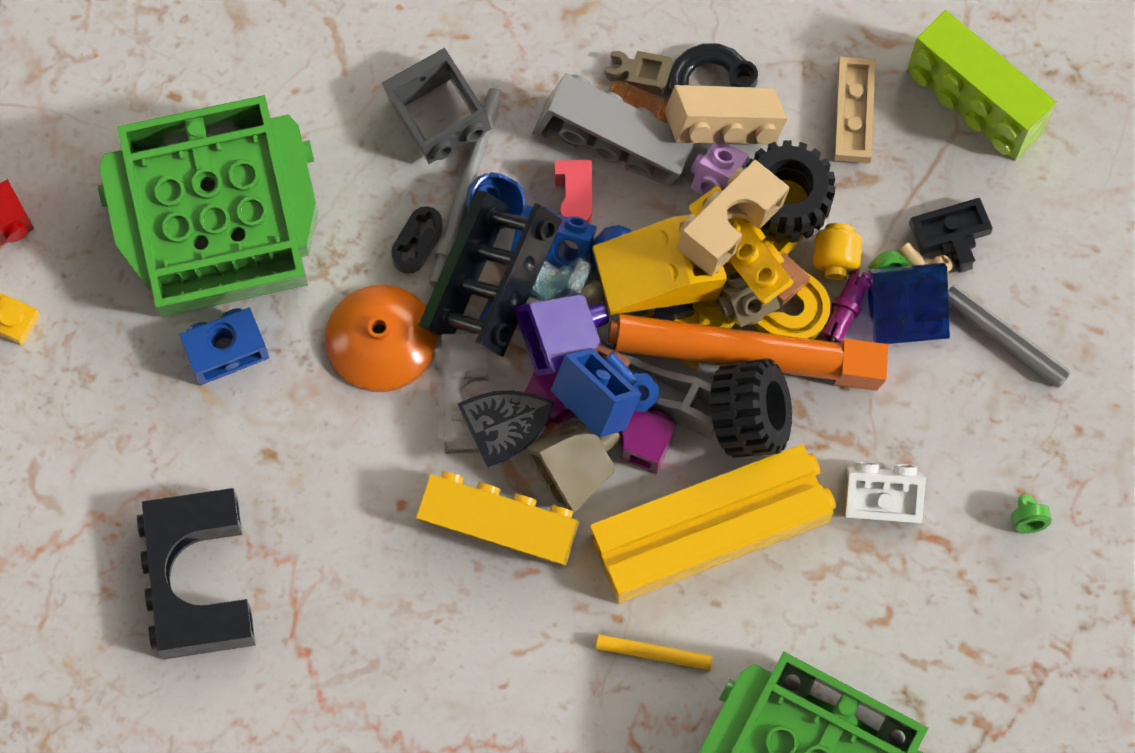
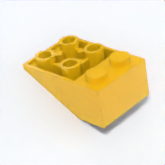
M690 215L671 217L592 247L609 315L708 301L719 297L727 280L724 267L722 266L711 277L677 249L681 237L679 229Z

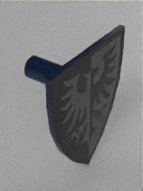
M514 390L492 391L457 403L487 468L502 463L526 449L538 437L546 425L554 404L552 401L535 394Z

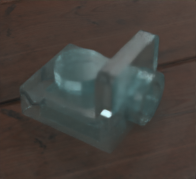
M578 258L569 266L563 265L558 269L549 262L544 261L531 293L543 301L580 295L592 265Z

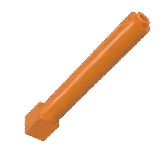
M619 314L617 321L610 320L607 342L614 343V351L716 365L767 358L774 360L775 364H778L784 374L834 380L833 385L875 391L887 380L889 344L846 338L841 343L626 314Z

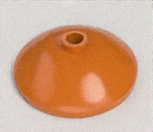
M390 285L368 286L349 294L335 307L329 317L325 330V347L330 363L335 371L349 384L371 392L398 390L417 380L430 365L437 344L436 335L418 326L426 305L411 292ZM377 325L386 327V330L381 334H376L372 331Z

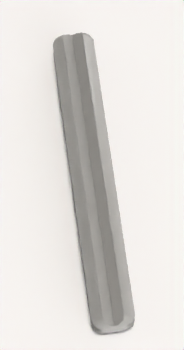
M953 285L945 293L942 301L946 306L1052 385L1059 388L1068 379L1071 372L1067 367L961 288Z

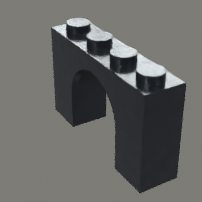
M234 488L142 501L143 514L137 515V527L140 538L145 537L147 551H141V565L143 573L150 576L151 588H146L144 593L147 611H153L155 625L148 628L151 648L157 649L164 660L256 646L252 610L247 599L210 605H194L177 597L172 591L170 582L171 570L176 558L190 545L204 540L242 535L239 501Z

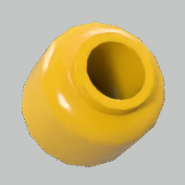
M843 223L827 224L825 229L820 230L815 235L813 264L815 268L824 272V277L827 279H846L847 274L860 268L862 237L854 231V227Z

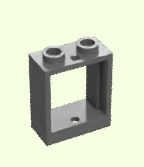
M445 47L382 82L390 103L428 164L449 157L455 149L468 142L479 140L487 131L492 129L486 111ZM450 80L468 107L471 115L426 140L405 105Z

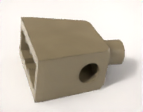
M574 422L532 442L525 451L556 505L575 512L615 472V466L607 451L620 443L621 438L618 432L599 438L588 429L587 425Z

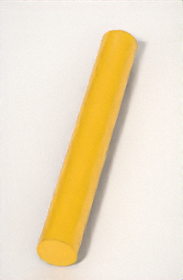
M598 634L596 644L597 650L708 671L711 670L713 655Z

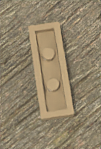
M844 56L839 58L834 161L871 162L876 59Z

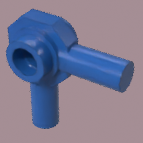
M611 352L604 358L642 394L635 411L646 412L658 401L659 386L647 373H632L614 352Z

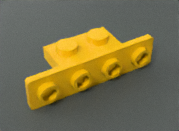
M715 186L690 204L689 210L691 213H701L704 210L703 205L709 196L716 190L720 193L722 192L720 187ZM731 218L728 222L742 234L736 253L728 261L762 304H767L793 284V280L781 266L785 260L772 243L767 247L762 240L766 236L761 229H758L751 222L747 223L743 218Z

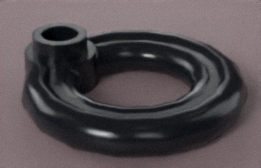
M702 43L685 50L675 59L668 78L667 91L671 96L675 85H689L691 73L697 67L704 64H717L725 68L729 72L731 87H756L758 83V70L752 62L747 61L733 48L720 43ZM747 76L750 80L746 83H741L738 81V78Z

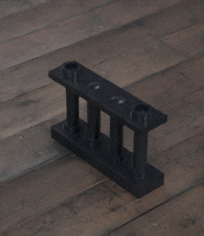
M477 190L418 326L452 342L457 329L477 334L475 343L498 356L504 357L518 324L513 307L527 303L562 219L534 203L529 217L507 213L510 208L508 205L488 192ZM501 227L522 232L514 252L493 247ZM486 261L507 266L499 286L478 281ZM472 295L493 300L484 321L463 315Z

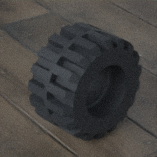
M784 140L783 146L778 147L777 143L773 142L768 144L767 152L762 148L755 152L754 160H757L780 180H789L799 184L808 195L801 202L795 204L784 203L760 228L766 239L769 235L776 236L775 242L783 243L784 238H790L791 243L799 242L800 235L803 234L807 239L813 236L814 229L820 230L824 225L825 219L829 216L836 189L834 186L835 175L834 172H829L831 164L827 158L820 160L821 152L815 148L811 152L806 150V143L799 142V146H792V140ZM749 159L746 168L754 161L753 159Z
M766 358L720 365L714 374L711 385L710 411L713 428L721 448L732 458L781 453L787 446V441H789L792 403L787 382L778 364H775L774 360Z

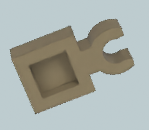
M621 51L611 52L612 63L621 64V66L616 69L605 68L608 80L619 82L627 79L629 89L663 95L673 66L671 57L637 51L635 58L629 59Z

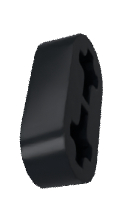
M425 206L416 209L394 242L391 249L392 260L395 268L400 272L409 274L419 271L440 239L443 232L442 216L435 208ZM428 219H432L434 229L427 227L422 236H419L421 231L419 221L425 223ZM416 244L414 248L416 259L409 257L406 262L402 261L401 251L407 253L412 245Z

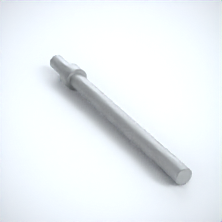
M496 88L488 90L483 106L491 128L502 97V92ZM491 130L487 131L479 140L472 142L443 239L438 241L434 252L436 262L429 284L435 287L464 221L467 211L465 200L468 187L478 175Z

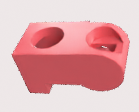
M555 160V186H565V198L561 203L560 215L580 217L586 220L588 224H591L593 209L592 160Z

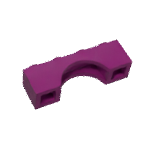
M534 371L525 393L535 394L554 403L545 427L550 422L560 425L570 418L577 417L550 391L558 372L536 376ZM651 410V412L634 411L626 430L618 432L621 438L622 460L657 475L675 436L676 423L671 422L672 419L668 415L657 410Z

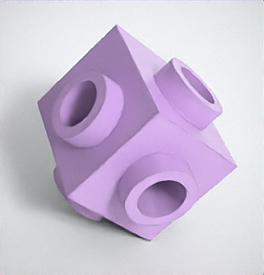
M714 143L705 155L699 153L690 171L695 174L690 189L701 195L706 194L715 186H719L723 191L728 186L727 182L731 175L739 167L745 168L749 155L728 144Z

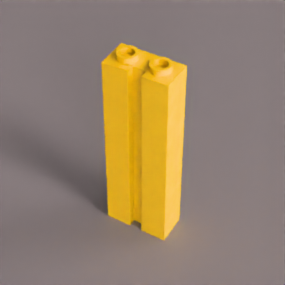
M801 444L779 454H774L591 524L590 537L618 604L829 523L836 504L828 487L823 488L817 481L816 475H819L821 472L815 455L813 453L808 454L804 444Z

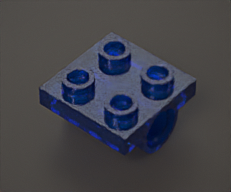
M945 263L870 269L871 286L868 288V308L870 319L873 323L874 342L895 344L950 339L948 272Z

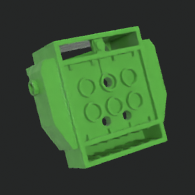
M262 95L117 126L122 150L104 153L99 167L103 184L98 185V192L102 207H108L116 247L147 289L152 290L156 309L162 317L308 286L302 257L309 256L318 217V209L307 164L314 162L310 140L302 141L299 125L289 114L271 118L266 97ZM206 180H212L215 182V187L211 191H204L201 189L202 183ZM236 230H242L245 232V238L239 242L234 241L231 238L232 233ZM206 238L208 246L202 250L195 248L197 239Z
M783 651L773 672L754 663L740 673L736 682L729 679L719 698L720 701L724 702V705L701 747L700 753H923L918 748L928 727ZM788 675H796L799 678L800 685L797 689L790 690L785 686L784 681ZM815 681L841 694L836 706L808 694ZM859 704L885 718L879 731L854 717ZM900 730L903 732L905 740L901 745L897 746L891 743L889 737L892 731Z

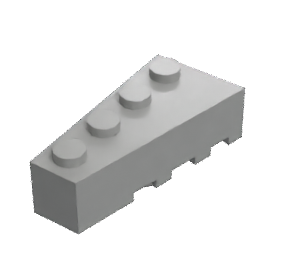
M567 73L563 75L549 96L533 131V134L543 138L547 132L562 137L561 145L575 149L576 145L592 149L595 158L605 162L624 161L626 170L671 186L680 176L694 143H676L669 124L657 119L651 111L640 107L635 108L623 102V99L616 93L610 91L603 92L591 86L590 82L584 77Z

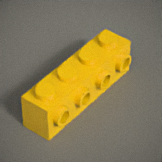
M442 471L440 477L430 474L416 517L420 521L562 566L567 565L580 524L578 520L572 518L573 511L556 505H551L550 511L535 507L536 499L515 493L512 500L500 496V488L478 482L477 488L462 484L464 477L447 471Z

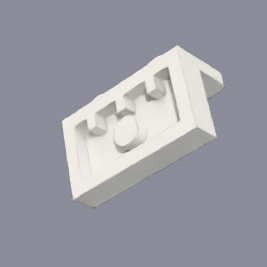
M858 461L856 462V467L847 466L846 475L848 478L844 513L846 518L922 523L926 477L922 472L917 471V466L895 464L894 470L879 469L878 463Z

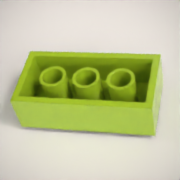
M946 9L916 38L907 67L913 80L921 86H927L937 95L942 105L946 108L954 109L964 117L966 124L972 130L981 132L989 138L998 152L1003 155H1009L1016 161L1044 132L1057 101Z

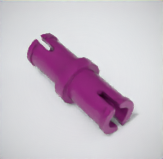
M855 269L851 271L840 296L834 298L832 303L834 309L824 330L820 334L826 341L831 342L832 338H834V342L841 343L853 318L859 316L862 310L860 303L873 280L867 273L863 272L861 277H859L860 270Z

